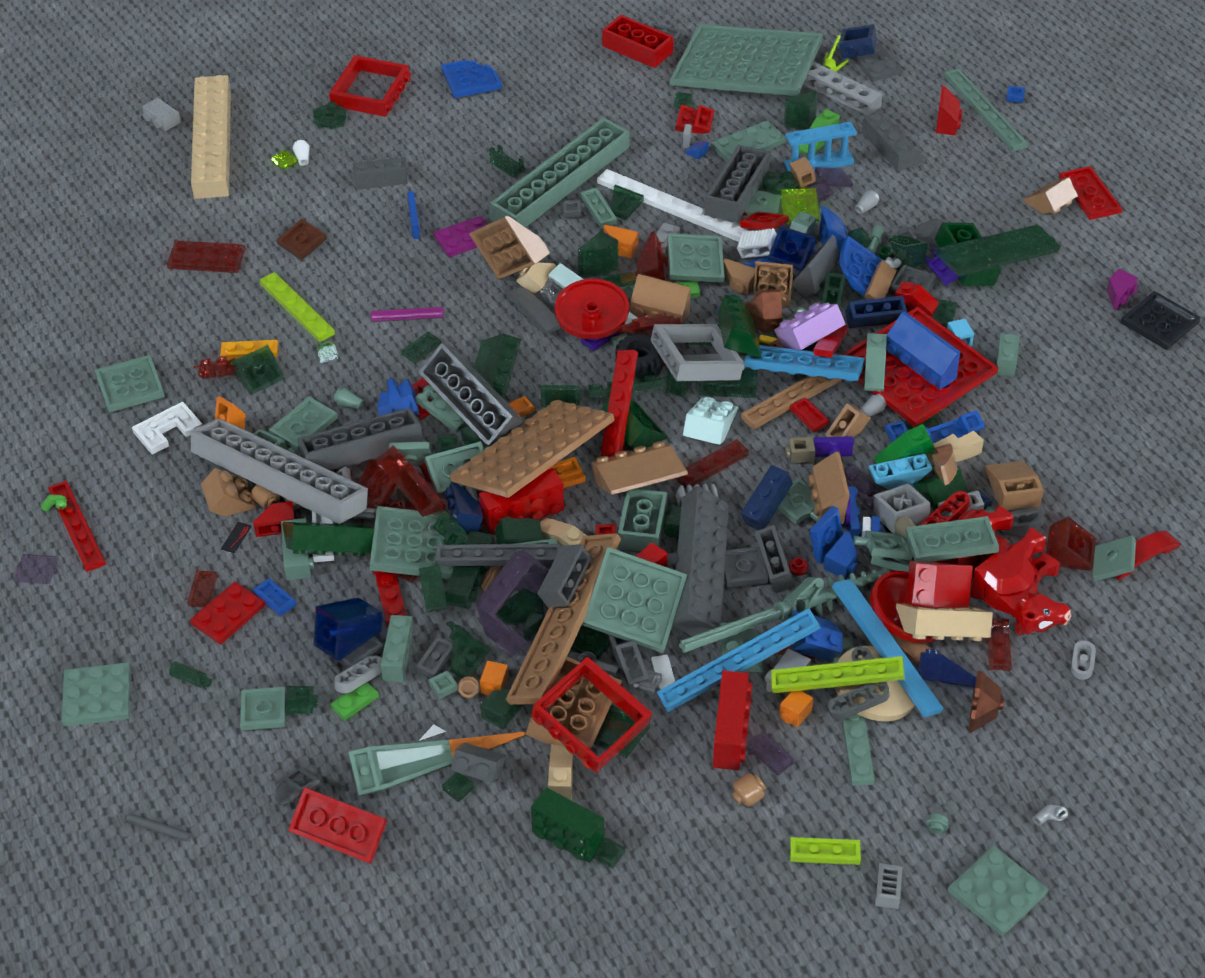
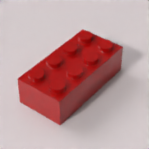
M619 15L602 30V46L656 68L673 53L674 36L624 15Z
M554 468L547 469L509 498L486 491L479 493V502L483 513L482 522L489 535L502 534L509 527H521L526 523L538 521L543 517L557 514L564 510L563 482Z
M722 670L714 738L713 768L740 770V762L745 763L752 696V682H748L749 673Z

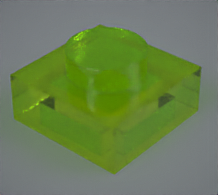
M286 150L272 157V162L283 170L297 162L296 156Z

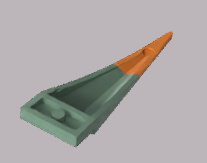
M526 732L370 746L350 751L348 754L358 796L384 791L452 764L455 749L464 742L489 750L520 738Z

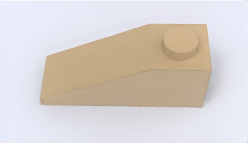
M547 517L532 528V531L544 540L556 538L557 544H561V546L578 545L583 536H587L574 525Z
M551 744L548 788L572 801L573 754L569 753L564 746Z

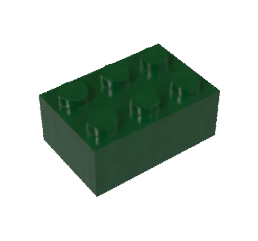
M547 787L532 804V832L538 838H545L552 842L556 848L560 850L565 849L572 853L576 859L585 860L590 863L605 844L604 818Z

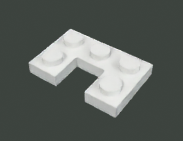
M181 402L133 426L132 430L153 455L169 446L168 440L163 436V433L177 426L185 437L191 435V431L201 427L202 423L184 402Z

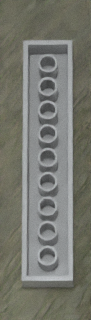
M220 418L191 431L192 453L240 475L244 479H248L275 494H279L320 516H324L334 523L341 524L367 510L368 488Z

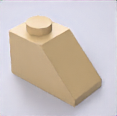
M536 263L520 270V276L516 281L532 294H535L544 287L549 279L548 274L555 269L556 265L554 263Z

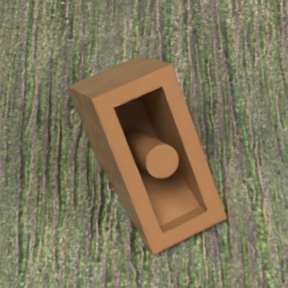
M725 258L723 260L724 275L731 290L749 295L754 288L755 268Z
M847 403L825 435L827 437H855L862 432L871 417L860 408Z

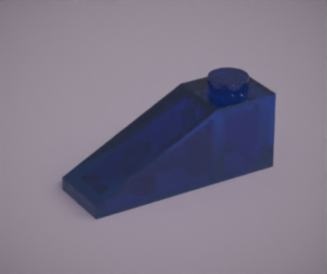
M925 649V652L920 653L918 673L923 680L969 687L975 686L976 677L944 655L938 654V650Z

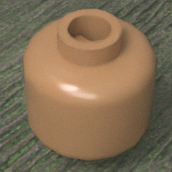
M746 773L732 785L734 792L731 795L738 805L743 803L745 806L751 807L765 796L764 790L766 787L757 774Z

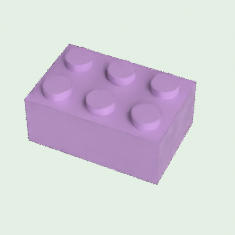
M828 302L824 304L815 303L809 306V310L806 312L802 311L795 314L794 319L781 322L780 327L774 330L782 348L802 350L844 326L845 321L837 304H829Z

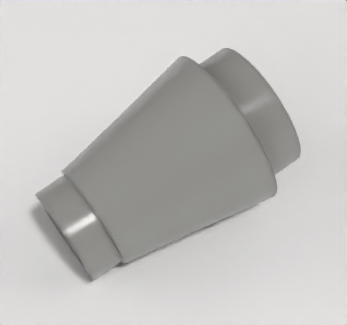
M873 190L866 191L855 206V211L862 215L878 205L880 200L878 194Z
M880 394L872 395L860 409L872 417L884 411L887 405L885 399Z

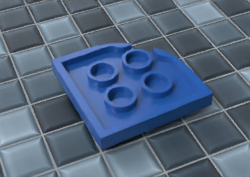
M471 60L441 64V70L454 98L502 89V84L496 71L487 64L483 66L477 64V61Z
M848 236L843 241L839 264L851 288L864 296L879 262L883 259Z

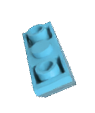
M920 454L869 465L868 469L875 483L890 490L906 484H910L913 487L914 484L932 471V466L926 454Z

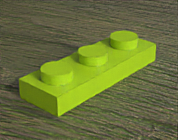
M791 837L790 862L860 865V840Z

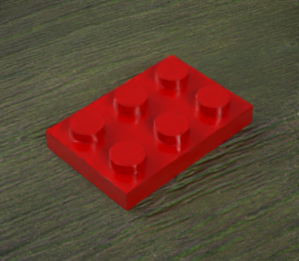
M234 581L190 619V623L221 645L265 607V601Z

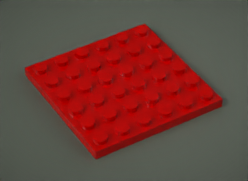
M919 307L911 310L908 314L960 351L957 379L940 390L886 350L884 392L870 391L873 395L880 394L885 399L888 407L914 427L920 425L998 373L996 365ZM896 321L875 334H888ZM867 339L842 355L865 358L866 364ZM865 365L857 381L863 387L865 385Z

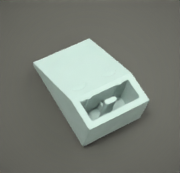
M711 397L701 398L686 414L683 436L720 445L726 438L738 406H734L733 403L727 401L717 402Z

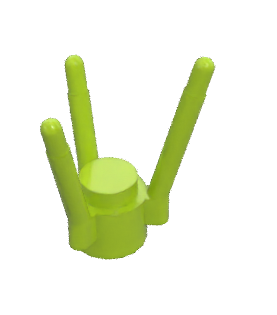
M840 35L837 36L829 56L828 52H826L822 62V66L835 72L849 61L846 59L836 67V62L832 59L841 38Z

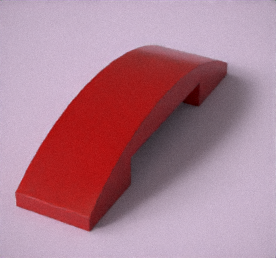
M1158 531L1137 540L1134 571L1136 566L1161 552L1167 554L1179 547L1181 543L1168 531ZM1134 571L1117 575L1114 577L1120 580L1126 577L1127 575L1133 573Z

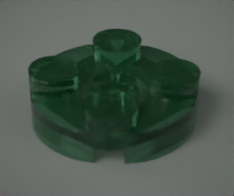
M328 102L327 105L313 110L314 123L321 129H324V127L336 129L343 126L346 122V110L342 106L337 105L336 102Z
M768 171L765 173V177H763L762 188L765 191L767 189L771 190V193L775 195H787L791 193V190L794 189L795 191L797 189V179L789 171L783 173Z

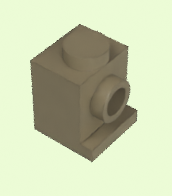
M813 437L789 438V445L785 446L786 458H790L791 463L810 462V464H814L815 446Z

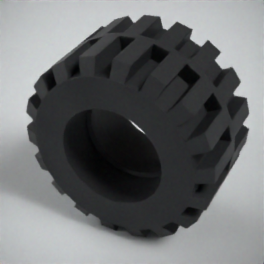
M631 334V336L621 339L619 344L616 345L615 363L617 351L635 350L638 352L633 382L643 383L644 380L648 382L650 378L655 379L661 373L663 360L652 344L650 335Z

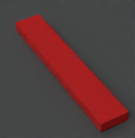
M67 480L48 487L50 495H63L67 499L66 508L61 509L60 507L57 510L86 572L106 565Z

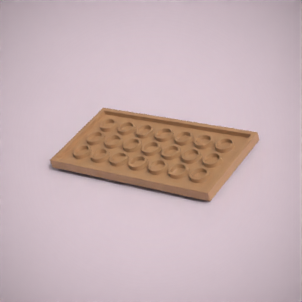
M561 400L552 401L550 405L539 410L536 415L525 420L519 427L512 429L506 436L499 438L496 443L485 448L477 456L472 457L466 464L458 467L456 471L450 474L451 481L509 498L615 421L614 415L603 410L591 409L574 403L562 402Z

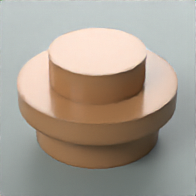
M471 676L462 678L458 684V691L465 698L475 697L480 690L478 680Z

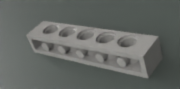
M816 62L812 63L803 85L867 116L872 115L881 107V93Z

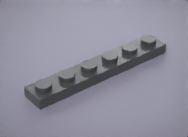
M561 544L437 545L436 566L552 565L561 548Z

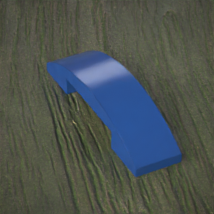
M975 410L947 423L929 429L925 428L934 444L951 434L960 438L972 431L978 432L984 429L985 425L978 411Z

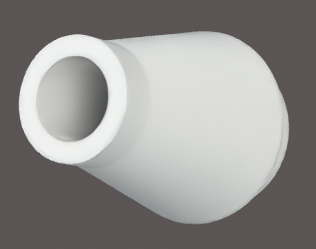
M304 140L296 141L293 146V151L301 166L309 163L310 147Z

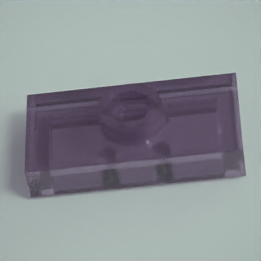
M764 731L747 743V748L777 776L794 764V758Z

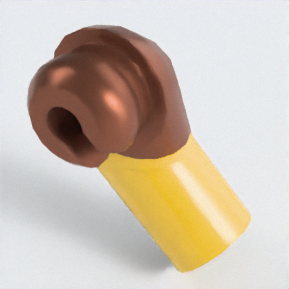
M760 335V344L782 348L778 338Z

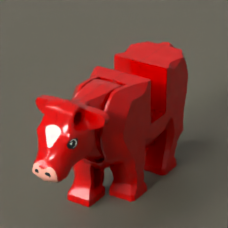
M998 506L991 513H987L982 509L979 511L969 510L964 512L958 519L964 520L988 516L995 534L998 530H1010L1013 525L1014 516L1002 506ZM1030 528L1027 531V535L1014 544L1009 543L1005 538L995 535L999 544V552L932 561L972 565L974 578L971 597L983 600L997 611H1003L1012 615L1016 619L1015 630L1019 636L1023 633L1028 635L1033 632H1044L1054 625H1067L1071 618V611L1068 605L1056 603L1047 596L1038 594L1039 581L1043 576L1054 577L1058 575L1060 562L1045 552L1040 558L1032 560L1034 553L1045 550L1046 537L1034 528Z

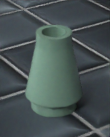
M338 388L334 396V402L337 405L358 410L361 409L364 399L359 398L346 388Z

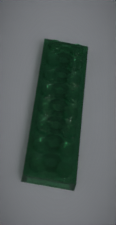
M1037 224L939 247L935 254L958 276H963L1056 253L1061 246Z

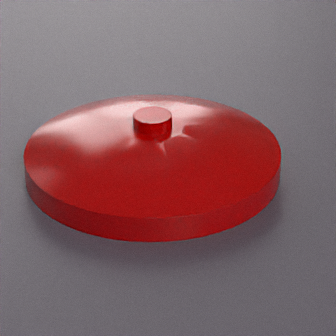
M602 279L576 281L565 287L559 293L555 302V317L560 327L570 335L582 339L608 337L619 331L625 325L629 316V301L624 291L614 283Z
M891 571L880 576L871 589L870 605L886 629L898 638L912 643L925 644L936 641L937 639H932L931 636H926L925 639L912 638V634L904 632L896 609V603L907 604L906 593L909 572Z

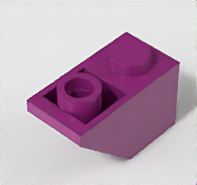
M1118 269L1110 277L1107 288L1108 296L1115 310H1118L1121 305H1125L1131 295L1134 296L1138 290V277L1121 269Z

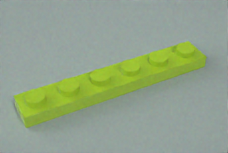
M275 272L259 279L260 285L319 343L335 335L334 329Z
M903 656L771 670L773 693L905 680Z

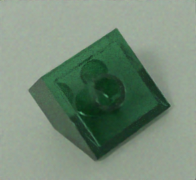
M600 231L578 249V275L581 278L607 276L618 268V240L603 231Z
M269 345L229 362L237 379L251 395L285 379Z

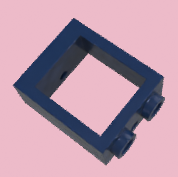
M875 24L842 29L839 41L842 59L874 54L877 42Z

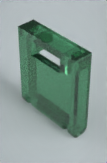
M611 705L593 744L608 750L636 722L620 708ZM650 723L617 755L627 758L650 729Z

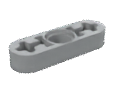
M368 656L336 675L335 690L340 693H349L381 673L380 665L382 658L379 656Z

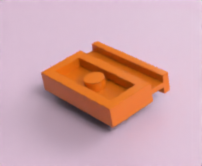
M576 457L559 461L550 467L555 469L563 482V489L586 482V476L583 474Z

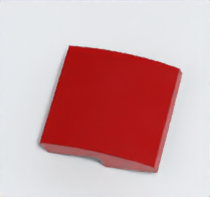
M681 104L674 130L684 132L685 124H690L692 126V133H709L715 110L702 105L694 109Z

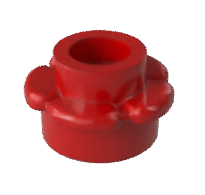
M799 557L790 560L788 563L791 573L795 576L804 575L809 568L808 562Z

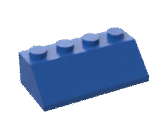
M902 312L887 334L886 350L913 369L917 374L928 380L930 384L941 390L957 379L960 351L908 313Z

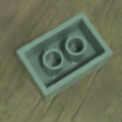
M632 489L626 492L618 535L621 538L618 549L641 552L652 542L660 547L667 512V492Z

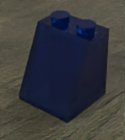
M359 597L316 606L314 646L337 661L343 659L381 632L382 611Z

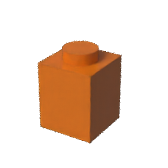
M492 661L486 662L480 679L481 694L502 698L509 679L507 664Z
M791 691L780 704L779 717L785 723L798 727L812 711L813 697L802 691Z

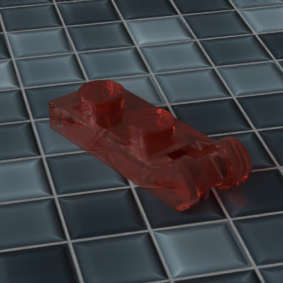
M992 618L991 637L987 638L989 670L1011 671L1009 619L998 621ZM994 629H1001V632H994Z

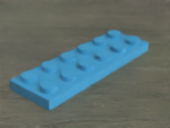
M759 345L761 357L747 354L744 359V367H750L753 370L766 369L770 372L783 371L793 375L798 373L806 374L809 377L840 378L849 382L858 381L865 365V358L834 354L832 358L815 356L813 351Z

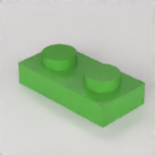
M366 682L332 702L331 709L346 721L377 699L379 695Z

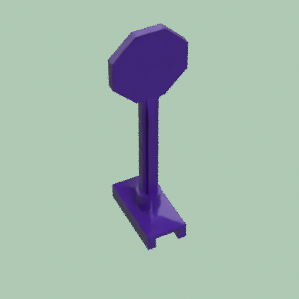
M853 436L814 437L815 457H828L834 452H839L840 457L852 456ZM850 496L847 505L844 524H842L843 526H849L850 524Z

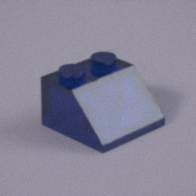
M780 226L767 259L780 264L793 265V268L803 270L810 260L815 247V236Z

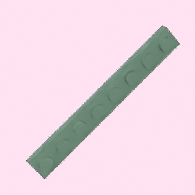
M843 638L842 653L833 658V663H837L845 652L854 648L852 638ZM854 714L842 719L851 785H874L875 779L865 717Z

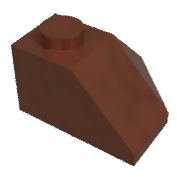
M780 289L761 290L756 294L755 299L745 303L754 320L756 329L761 332H775L774 329L780 327L782 322Z
M977 671L972 695L968 728L970 732L996 719L998 710H1003L1004 697H1000L1001 687L982 671Z

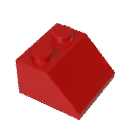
M942 86L936 133L956 135L957 129H960L963 109H959L960 101L945 86Z

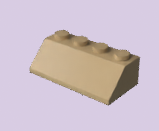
M896 603V609L904 632L912 634V638L925 639L926 636H931L932 639L944 640L945 636H950L952 640H963V637H969V640L982 641V637H991L993 612L969 606V608H931Z

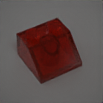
M1067 516L1049 526L1046 553L1060 562V567L1090 571L1093 569L1096 538Z

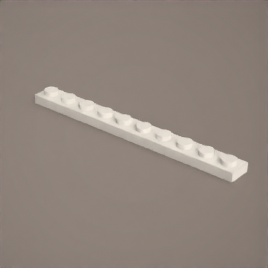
M606 169L597 178L598 184L739 242L742 232L755 231L754 229L740 228V224L737 222H729L724 219L704 215L703 208Z

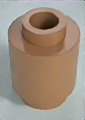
M259 485L252 489L251 494L254 501L265 510L271 504L280 503L279 494H275Z

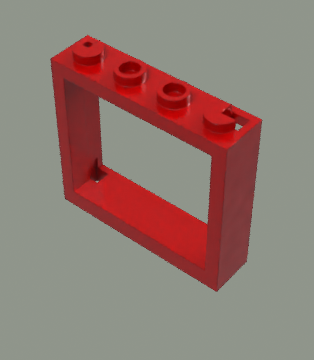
M354 55L329 92L330 105L332 107L386 117L389 111L393 109L394 103L399 100L401 92H404L407 82H410L411 72L409 71V65ZM360 71L396 77L382 100L347 94L348 89Z
M587 656L533 705L531 716L538 725H542L549 731L552 738L564 744L569 753L575 754L587 769H592L597 773L650 723L653 713ZM583 677L636 722L600 757L595 755L546 711Z

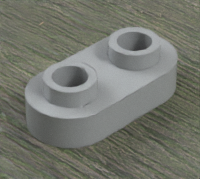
M1079 641L1074 646L1071 673L1077 679L1085 680L1092 676L1096 648L1091 642Z

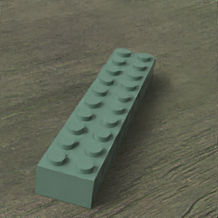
M603 117L490 202V219L496 221L508 215L526 228L629 148L630 132Z

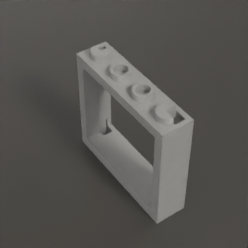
M654 324L651 342L676 381L740 380L742 370L745 368L744 362L736 351L724 348L721 330L717 324ZM711 342L723 361H685L674 343Z

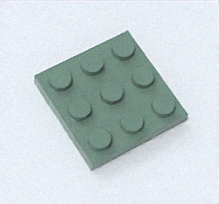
M668 233L667 247L670 280L724 282L721 236Z
M150 355L95 370L108 413L165 397Z
M129 662L64 670L61 721L63 727L129 719Z
M995 846L991 847L948 887V892L1002 937L1045 897L1049 890Z

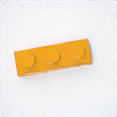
M278 340L221 342L220 357L221 360L278 357Z

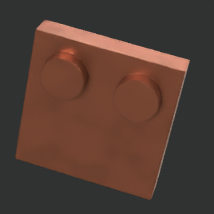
M300 219L276 241L279 246L302 260L322 244L327 237L323 232L305 220Z

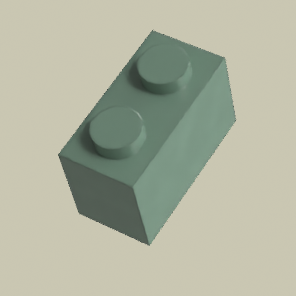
M1000 333L996 360L998 373L995 375L1015 376L1019 335Z

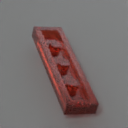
M736 439L686 467L688 475L677 477L675 480L685 489L687 485L694 487L696 484L747 457L749 450Z

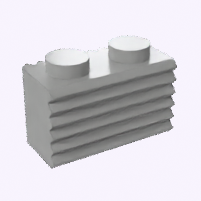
M158 97L142 106L144 119L147 122L153 123L157 129L160 128L166 132L181 123L179 112Z

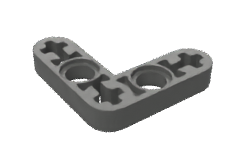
M860 646L852 651V661H860L859 655L865 657V660L874 659L871 651L866 647ZM887 682L864 684L860 688L833 698L828 705L830 716L836 720H841L886 702L890 696L889 686ZM876 684H878L880 691H883V694L879 695L876 692ZM857 696H862L865 698V701L862 704H855L853 699ZM839 706L842 710L838 711L835 707Z

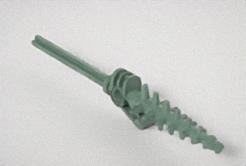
M883 568L881 571L873 569L872 573L866 575L865 571H862L861 577L858 578L855 577L854 573H850V579L859 591L863 593L864 586L869 584L870 587H873L874 582L883 574L890 572L888 568ZM839 575V581L845 580L843 575ZM831 576L827 577L828 587L823 588L824 582L821 578L808 577L789 596L785 597L783 602L774 603L772 608L680 640L679 647L685 653L776 619L786 621L793 617V611L795 610L803 612L808 608L815 607L818 616L821 617L823 616L822 603L826 602L829 611H832V599L837 598L839 605H842L843 602L832 588L834 582Z

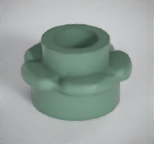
M931 814L929 820L926 821V825L929 826V830L932 833L942 834L948 830V819L943 815Z

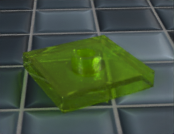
M816 188L781 189L782 212L784 215L789 216V222L787 223H792L801 211L817 217L816 222H819Z

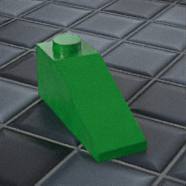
M921 424L904 432L876 455L874 460L876 464L915 455L928 454L936 449L924 424Z

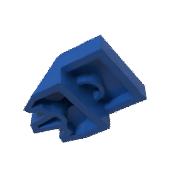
M394 378L387 380L388 391L381 392L377 405L379 416L411 408L414 415L420 414L415 399V389L409 379L403 380L401 385H398Z

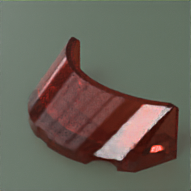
M394 445L376 460V463L404 493L422 517L447 507Z

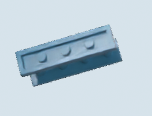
M852 122L785 133V137L790 147H792L791 159L783 161V166L788 176H792L790 163L801 159L798 158L799 145L808 143V156L806 158L814 171L853 165L854 158L849 149H847L848 136L857 135ZM841 138L840 151L831 152L832 139ZM825 141L824 153L815 155L816 142Z

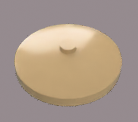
M862 646L871 651L874 659L882 658L874 646ZM855 648L845 652L837 663L852 661L851 655ZM862 655L858 656L861 660H865V657ZM888 681L889 699L882 704L857 714L875 721H894L906 716L915 704L899 681ZM864 684L834 688L838 696L860 688ZM876 684V692L879 695L883 694V691H880L878 684ZM857 696L853 699L855 704H862L865 701V698L862 696Z

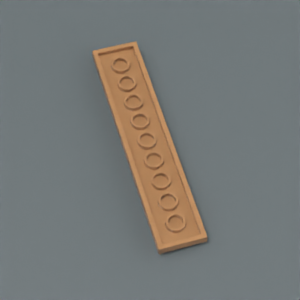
M617 533L583 536L580 544L584 546L592 559L567 607H549L506 697L510 705L535 704L553 688L587 614L588 605L607 547L616 550L621 538Z

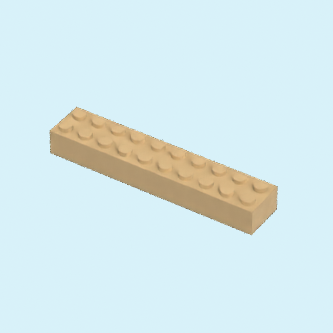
M228 75L195 78L191 186L194 199L229 196L231 89Z

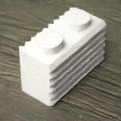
M773 228L772 230L762 229V231L742 232L737 250L741 258L776 255L780 241Z

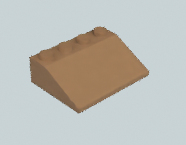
M508 215L469 233L498 279L535 265L550 253L546 244L539 236Z
M664 441L655 442L653 446L648 448L645 446L636 447L634 451L629 453L627 451L617 452L615 456L610 458L608 456H601L596 458L597 461L591 462L596 486L611 495L688 475L686 468L672 446L664 443Z
M566 657L554 686L581 662ZM611 676L617 683L621 684L622 680ZM583 677L546 711L591 750L612 701ZM531 718L525 735L545 744L565 747L559 740L552 738L546 728L538 725Z

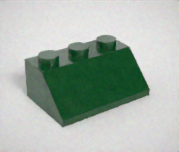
M610 398L600 410L608 412ZM630 400L624 437L625 445L630 449L640 446L648 448L655 442L665 440L667 435L636 401Z

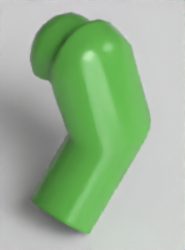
M48 495L41 504V509L49 511L53 505H56L57 509L60 507L65 509L67 499L63 495Z

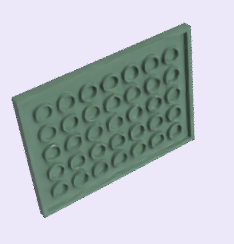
M699 24L670 78V85L798 96L823 41V33Z

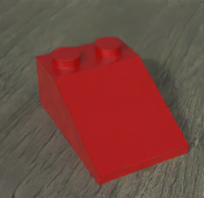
M910 560L906 603L918 607L969 608L973 566Z

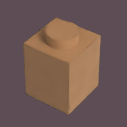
M806 157L790 163L792 176L800 188L816 182L814 169Z

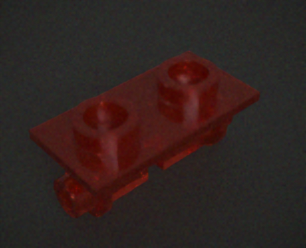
M227 356L216 358V361H211V358L203 359L193 369L199 368L198 376L203 379L216 377L215 370H217L218 377L231 375L235 371L231 361L235 360V358L227 359Z

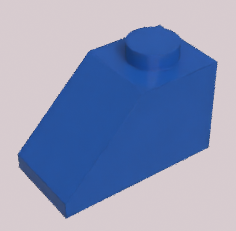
M846 530L825 555L824 561L825 570L838 577L843 575L844 579L850 573H854L858 566V563H856L857 552L849 531Z

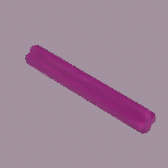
M443 307L371 311L372 322L444 317Z

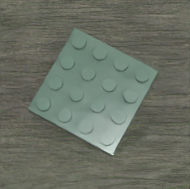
M377 506L369 570L452 580L454 566H436L437 545L456 544L457 530L454 529L453 521H450V514Z
M607 547L582 625L629 642L635 641L638 645L663 653L687 574Z

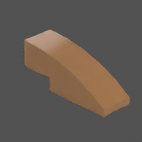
M951 443L936 447V454L932 455L936 474L944 485L949 484L957 473V464Z

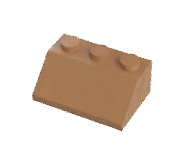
M638 274L630 301V313L636 317L663 324H685L690 315L691 288Z
M834 452L812 467V473L808 475V486L812 488L811 500L815 501V516H818L820 520L834 506L839 510L841 524H844L850 494L840 453Z

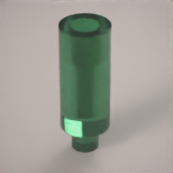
M177 661L170 667V676L199 688L203 685L209 687L212 683V679L208 678L205 672Z

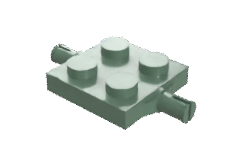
M797 478L792 482L793 485L779 505L778 510L795 525L809 517L818 522V516L814 514L815 501L811 500L812 488L800 478Z
M866 530L864 537L854 536L853 544L868 547L871 556L883 559L887 557L897 561L912 560L913 554L908 539L898 534Z

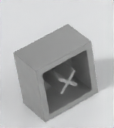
M906 484L875 494L874 516H879L880 522L893 534H897L894 524L898 518L903 516L909 517L916 526H919L930 516V502L910 484Z

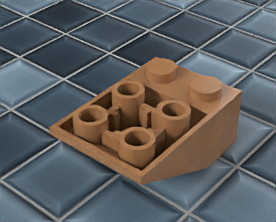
M756 261L753 299L756 298V294L761 290L780 289L781 307L790 308L793 265Z
M1024 461L984 466L999 506L1006 510L1039 507L1041 505L1043 487L1038 475Z

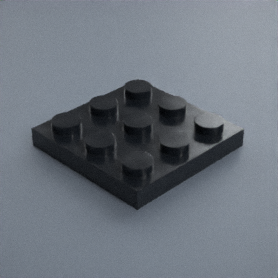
M1153 291L1121 318V324L1168 350L1200 322L1201 317L1158 292Z

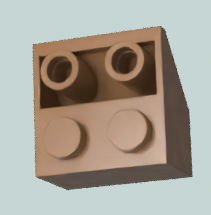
M214 468L201 483L210 512L226 517L256 508L248 481L242 476H236L226 470Z

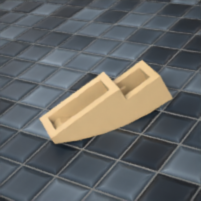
M972 431L960 438L951 434L933 445L936 448L951 443L955 460L958 462L982 453L984 440L975 431ZM936 450L926 454L931 465H934L932 455L936 454Z

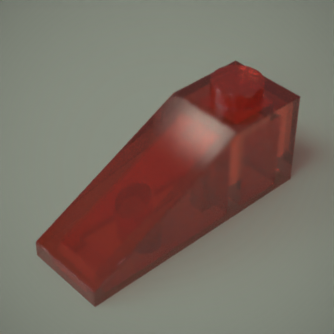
M653 231L650 233L637 261V271H635L636 277L638 274L665 280L662 246L658 236Z

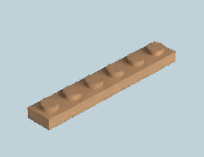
M808 376L743 412L741 419L755 430L790 410L791 404L803 398L810 399L842 379Z

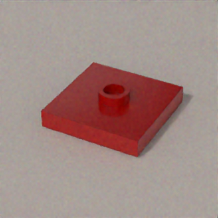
M758 211L741 220L740 228L756 230L777 229L789 222V216Z

